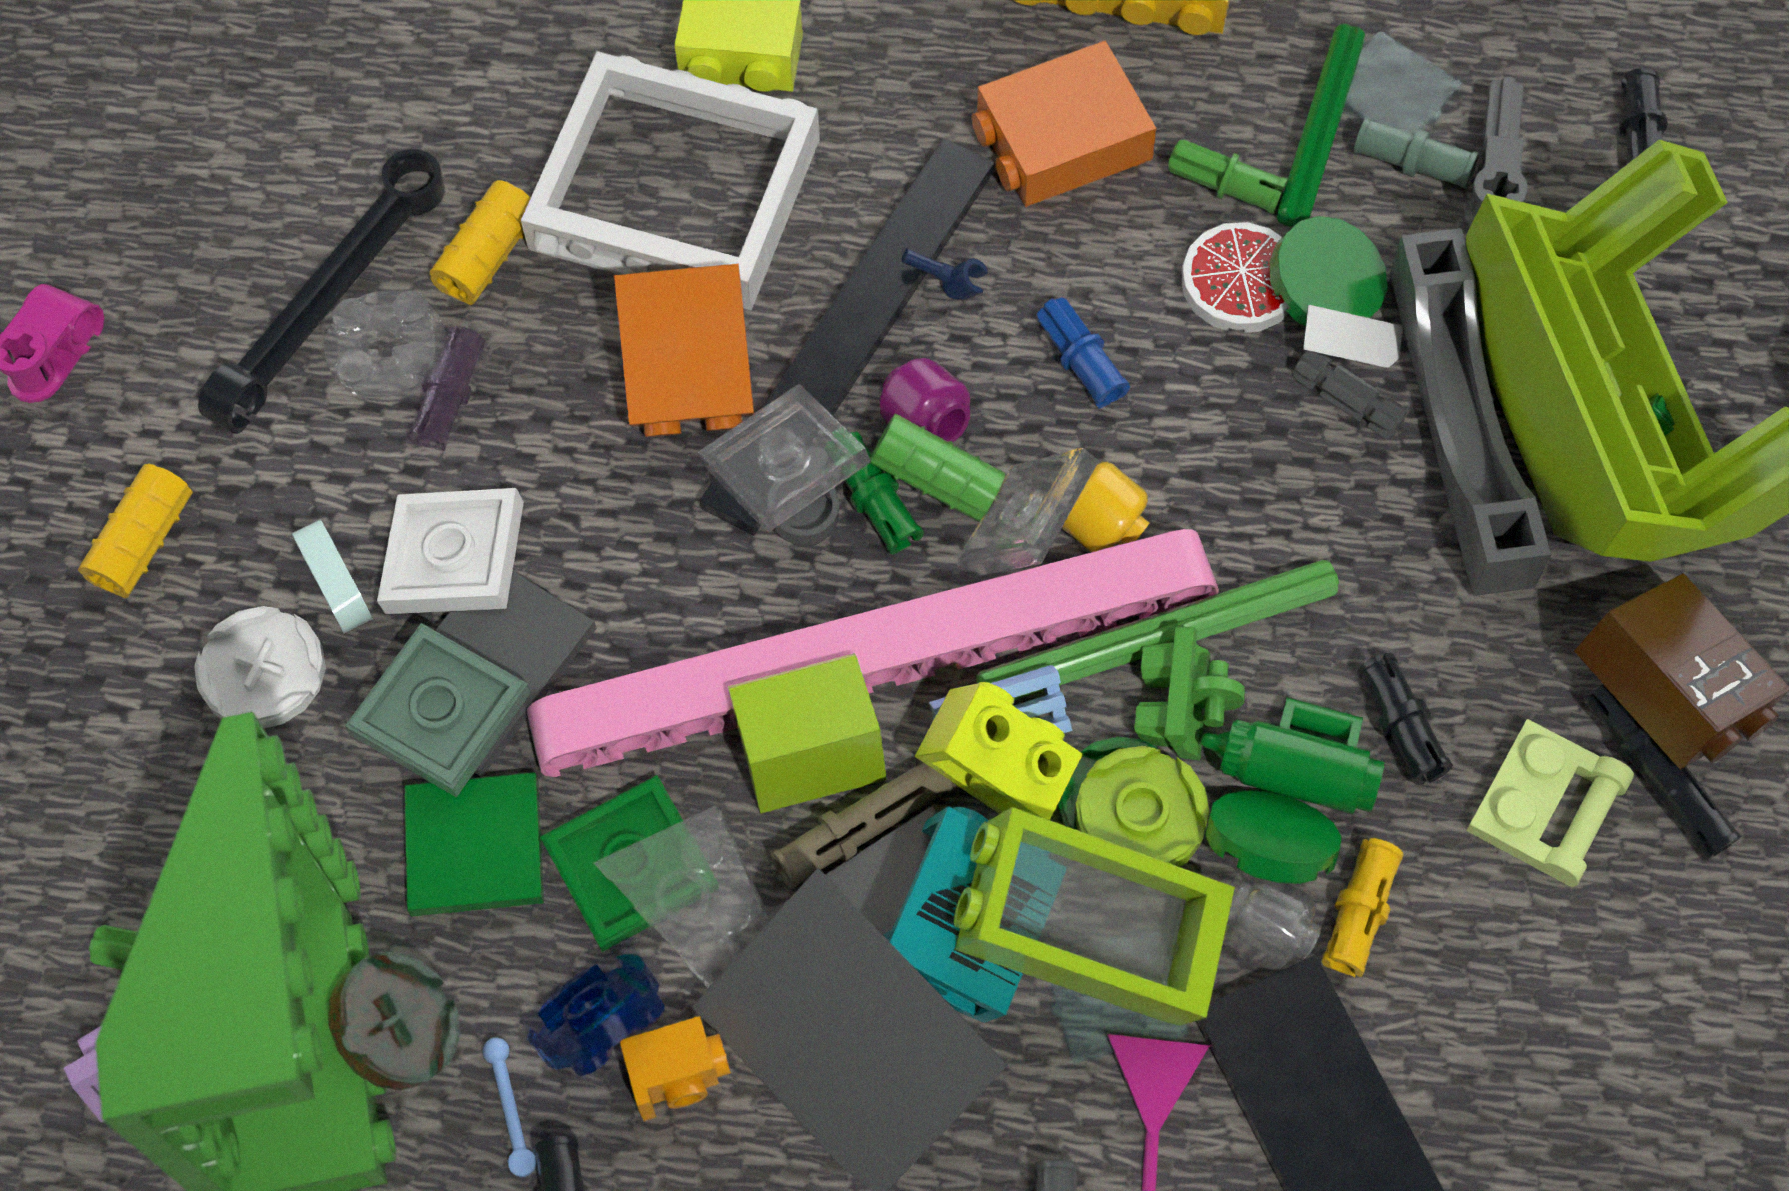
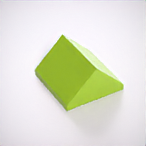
M855 653L728 686L760 814L887 780L880 727Z

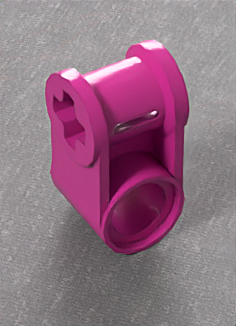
M48 284L36 286L27 295L21 309L0 334V371L8 375L7 385L14 397L28 403L41 402L50 398L60 388L81 356L86 354L91 346L86 344L93 334L99 336L103 330L104 314L99 305ZM8 350L10 351L11 355L13 356L15 362H13L12 359H11V357L9 356ZM40 367L42 368L43 372L45 373L46 377L48 378L47 381H46L45 377L43 376L41 370L39 369Z

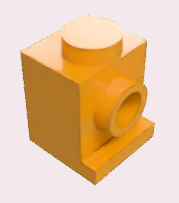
M700 1016L619 1040L636 1104L643 1121L657 1117L653 1104L665 1100L669 1108H681L695 1104L708 1096L706 1088L719 1084L718 1077L731 1074L720 1033L706 1037Z

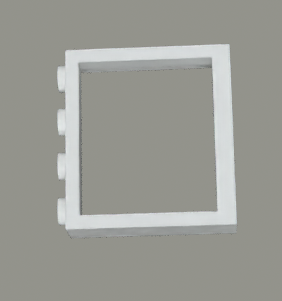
M596 52L521 219L528 250L620 275L739 263L744 308L752 310L820 140L818 109L806 106L795 99H779L755 93L741 85H725L701 79L684 70L671 71L641 63L630 56L617 57ZM609 95L786 141L739 257L559 209Z

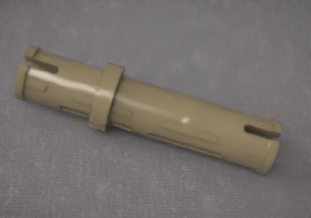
M922 762L841 812L835 814L830 810L818 817V826L780 849L770 852L772 862L784 882L793 889L801 881L810 877L817 868L821 870L839 858L846 862L857 855V847L896 823L903 821L909 815L950 790L957 789L959 786Z

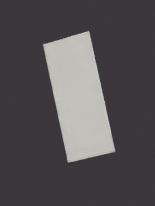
M1308 305L1303 349L1389 368L1400 357L1403 326Z

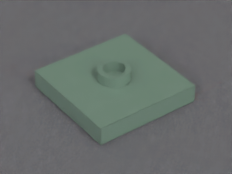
M421 623L347 722L345 728L352 737L457 797L531 694L528 683Z

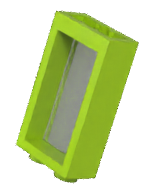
M1014 807L990 819L988 823L984 822L980 826L971 848V861L977 863L972 885L963 891L954 914V926L960 928L955 950L1168 1024L1182 1026L1207 1018L1235 887Z

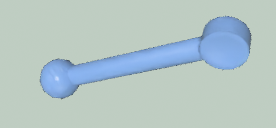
M498 1037L491 1038L484 1044L482 1052L484 1059L493 1066L513 1150L508 1160V1167L515 1176L526 1177L535 1170L537 1162L535 1155L526 1148L505 1061L509 1055V1046L504 1039Z

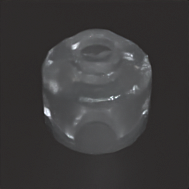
M1242 873L1237 875L1229 884L1235 887L1223 943L1228 948L1269 970L1280 969L1291 961L1292 958L1303 961L1314 948L1321 932V927L1313 922L1316 912L1313 896L1295 884L1276 883L1250 875L1246 876Z

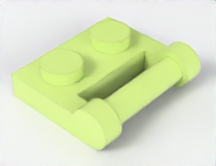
M1527 719L1466 831L1564 884L1575 887L1579 884L1587 865L1583 859L1614 799L1617 795H1624L1634 778V773L1631 768L1620 760L1607 756L1600 757ZM1574 773L1593 783L1559 847H1551L1539 840Z

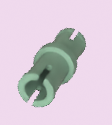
M1368 117L1363 121L1354 147V153L1360 155L1361 153L1403 167L1402 173L1415 177L1418 172L1460 185L1464 189L1468 188L1472 180L1480 154L1430 139V132L1418 129L1416 133H1411L1373 121V119Z

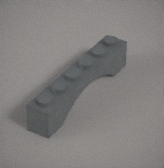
M1455 228L1401 235L1389 275L1472 595L1479 596L1535 588L1551 556L1536 497L1525 485L1512 461L1495 413L1481 345L1476 279L1462 229Z

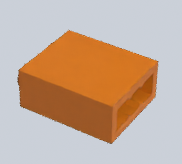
M1106 40L979 86L977 112L972 114V124L978 141L983 147L992 145L998 156L996 168L1003 187L1008 192L1016 189L1025 207L1153 159L1156 126Z
M739 263L614 275L629 425L632 427L644 426L645 437L682 434L681 422L705 420L706 431L743 428L742 416L754 415V404Z

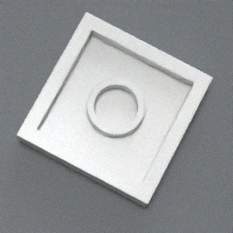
M517 489L398 494L377 602L385 614L506 609L524 504Z

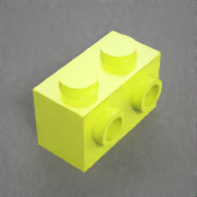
M683 0L675 40L678 70H684L698 78L725 85L737 84L764 92L772 90L793 92L803 37L800 0Z
M980 682L950 689L915 757L999 814L1014 807L1050 820L1083 754L1063 741L1065 734L1060 728L1044 719L1030 718L1013 706L1014 698L1007 691L994 684Z

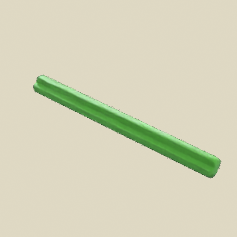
M1320 560L982 670L976 675V683H993L1053 665L1058 670L1061 681L1060 686L1142 659L1144 646L1174 643L1175 628L1195 627L1197 640L1334 596L1338 592V576L1330 561ZM1043 688L1037 691H1033L1027 694L1014 697V700L1044 691L1045 689Z

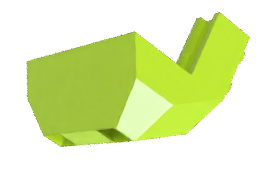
M1663 140L1656 141L1566 213L1486 193L1466 234V247L1476 279L1477 311L1485 368L1554 535L1600 556L1648 562L1752 537L1789 514V408L1783 407L1714 453L1634 277V272L1728 203L1704 152ZM1659 393V396L1663 395L1667 404L1666 408L1675 423L1673 425L1674 430L1664 436L1649 402V399Z

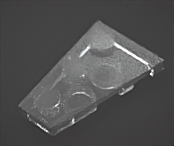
M713 806L594 862L609 881H613L633 903L636 911L651 927L653 926L682 957V961L707 989L770 921L719 806Z

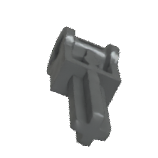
M1504 76L1502 80H1493L1488 86L1482 153L1472 187L1473 198L1467 203L1464 211L1465 222L1469 228L1486 193L1520 202L1525 201L1528 193L1527 181L1521 173L1524 140L1519 139L1523 86L1516 83L1515 78L1511 76Z

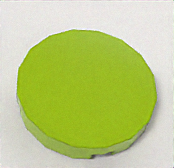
M1147 746L1118 749L1098 760L1087 773L1086 779L1082 782L1075 806L1078 831L1178 867L1186 864L1202 844L1210 812L1205 787L1191 766L1178 757L1174 760L1168 755L1160 754L1161 750Z

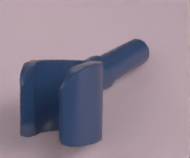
M908 248L902 255L901 262L941 280L943 289L949 298L964 300L979 295L984 291L982 288L975 286L969 279V277L980 278L988 273L985 264L976 258L951 266Z

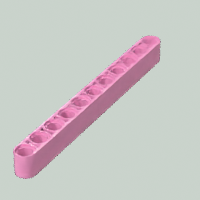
M1191 529L1176 530L552 694L532 703L527 708L526 714L540 771L545 776L557 777L560 776V769L583 764V768L587 769L624 759L622 753L646 747L647 752L685 743L687 742L685 736L708 730L711 736L737 729L738 725L728 686L855 653L868 693H872V686L894 680L896 686L935 676L934 670L956 664L959 670L996 660L995 654L1018 648L1019 653L1053 645L1057 643L1056 637L1078 632L1079 636L1083 637L1118 627L1116 621L1139 616L1142 619L1176 608L1180 604L1216 595L1219 589L1198 532Z

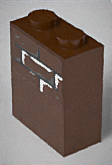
M1684 573L1609 611L1574 650L1680 770L1703 756L1710 763L1718 761L1743 739L1740 734L1747 741L1756 738L1778 719L1779 715L1773 707L1789 692V686Z

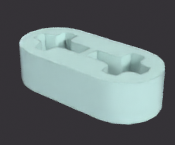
M321 519L293 532L292 535L343 633L372 620L373 618Z

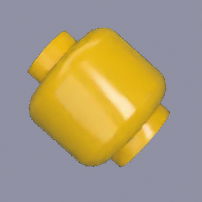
M1085 462L1054 499V502L1060 506L1057 513V523L1091 553L1111 548L1115 545L1134 542L1149 525V522L1141 516L1148 503L1146 491L1110 462L1098 463L1093 468Z

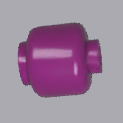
M927 358L913 359L892 370L884 381L879 405L880 414L887 425L896 413L920 427L925 426L927 431L947 442H955L967 428L970 420V393L962 381L939 363Z

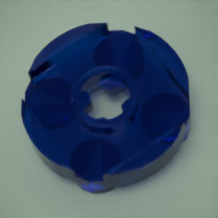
M636 954L616 956L615 958L622 967L613 969L605 974L595 964L562 985L543 1004L537 1014L544 1022V1025L539 1033L529 1028L527 1037L530 1045L548 1067L553 1069L571 1067L577 1076L589 1075L600 1069L609 1060L612 1054V1047L622 1041L632 1031H639L650 1026L661 1016L665 1005L658 996L659 981L640 956Z

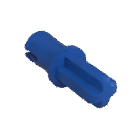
M1063 297L1058 299L1052 298L1044 303V307L1037 313L1038 322L1063 355L1061 357V365L1066 370L1072 368L1093 397L1097 407L1101 409L1125 396L1130 389L1129 383L1122 377L1102 349L1104 347L1102 337L1099 334H1091L1067 299Z

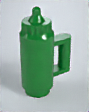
M1289 697L1286 698L1279 726L1263 721L1249 723L1242 720H1233L1230 731L1217 735L1206 733L1201 738L1202 745L1213 750L1222 760L1220 771L1225 775L1236 777L1242 784L1352 815L1355 809L1372 812L1385 765L1384 761L1369 758V750L1357 747L1363 717ZM1290 725H1294L1347 741L1346 744L1289 728Z

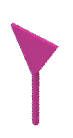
M1108 1034V1040L1145 1127L1142 1191H1156L1159 1130L1210 1045Z

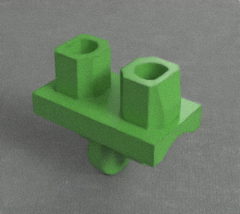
M1195 627L1175 628L1174 643L1143 647L1141 661L1142 679L1148 688L1169 687L1168 702L1139 703L1136 708L1135 732L1141 740L1152 745L1173 747L1179 758L1200 760L1204 724L1210 727L1223 726L1224 712L1240 708L1244 704L1245 687L1240 682L1228 678L1229 664L1222 660L1210 662L1208 649L1196 644L1197 631Z

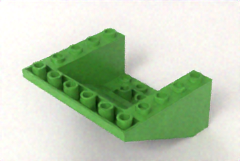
M253 712L224 717L221 720L96 1038L95 1046L102 1120L186 1191H354L386 1184L385 1163L396 1161V1145L389 1119L379 1121L376 1096L387 1093V1078L378 1080L367 1072L376 1053L373 1054L366 1068L362 1069L359 1062L350 1056L344 1042L338 1036L341 1031L378 1027V1024L345 1029H336L335 1000L339 998V993L343 989L378 1014L377 1011L343 987L346 981L352 980L356 973L359 972L358 965L366 964L370 961L369 946L362 923L353 925L352 916L344 905L347 902L361 900V887L357 868L353 860L346 861L341 839H332L327 816L325 814H317L312 791L310 789L302 790L295 763L286 764L284 751L278 735L268 737Z

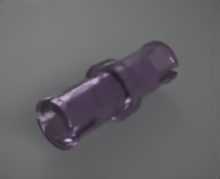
M457 326L449 327L446 334L447 338L435 370L426 374L421 386L425 396L414 425L407 436L413 444L429 448L431 441H434L436 443L434 446L435 450L445 451L448 444L447 440L460 405H467L472 389L468 384L480 352L486 343L485 339L477 332L462 327L461 335L458 337L460 329Z

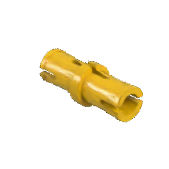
M1370 838L1369 841L1363 839L1348 887L1339 892L1335 903L1339 913L1331 939L1321 960L1325 967L1352 977H1356V975L1363 977L1374 936L1377 933L1378 927L1385 925L1391 910L1387 900L1394 877L1404 855L1402 850L1394 844L1376 838Z

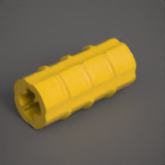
M501 180L493 182L483 198L475 202V209L465 223L460 224V230L450 244L444 246L443 254L430 270V279L436 288L468 305H473L486 286L492 284V278L502 263L508 261V255L516 243L524 239L521 219L531 197L509 182Z
M144 464L130 487L124 489L125 495L115 511L108 514V522L98 538L92 540V547L78 568V571L88 582L123 598H128L141 576L147 574V566L157 550L163 548V540L173 524L180 521L179 515L193 494L188 484L167 469L153 464Z

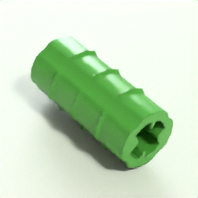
M896 413L883 431L868 462L892 475L894 480L899 479L920 490L922 495L927 494L947 505L949 510L955 509L977 522H980L989 510L1005 478L1004 472L982 461L980 456L975 457L953 445L952 441L947 442L927 431L925 426L920 427Z

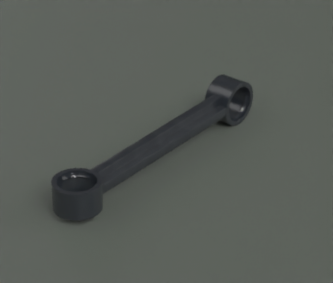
M407 149L394 154L386 161L381 175L385 191L237 365L232 362L224 363L216 368L208 377L198 400V409L203 417L234 434L243 432L251 421L233 411L235 404L247 410L245 415L250 416L252 413L256 415L266 402L268 384L410 215H421L430 212L440 204L444 197L445 184L439 162L432 154L419 149ZM410 172H426L433 178L427 187L416 192H402L395 189L398 179Z

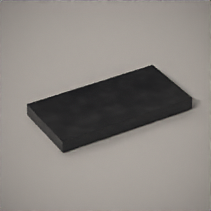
M1316 955L1211 1002L1207 1018L1196 1021L1284 1191H1444Z

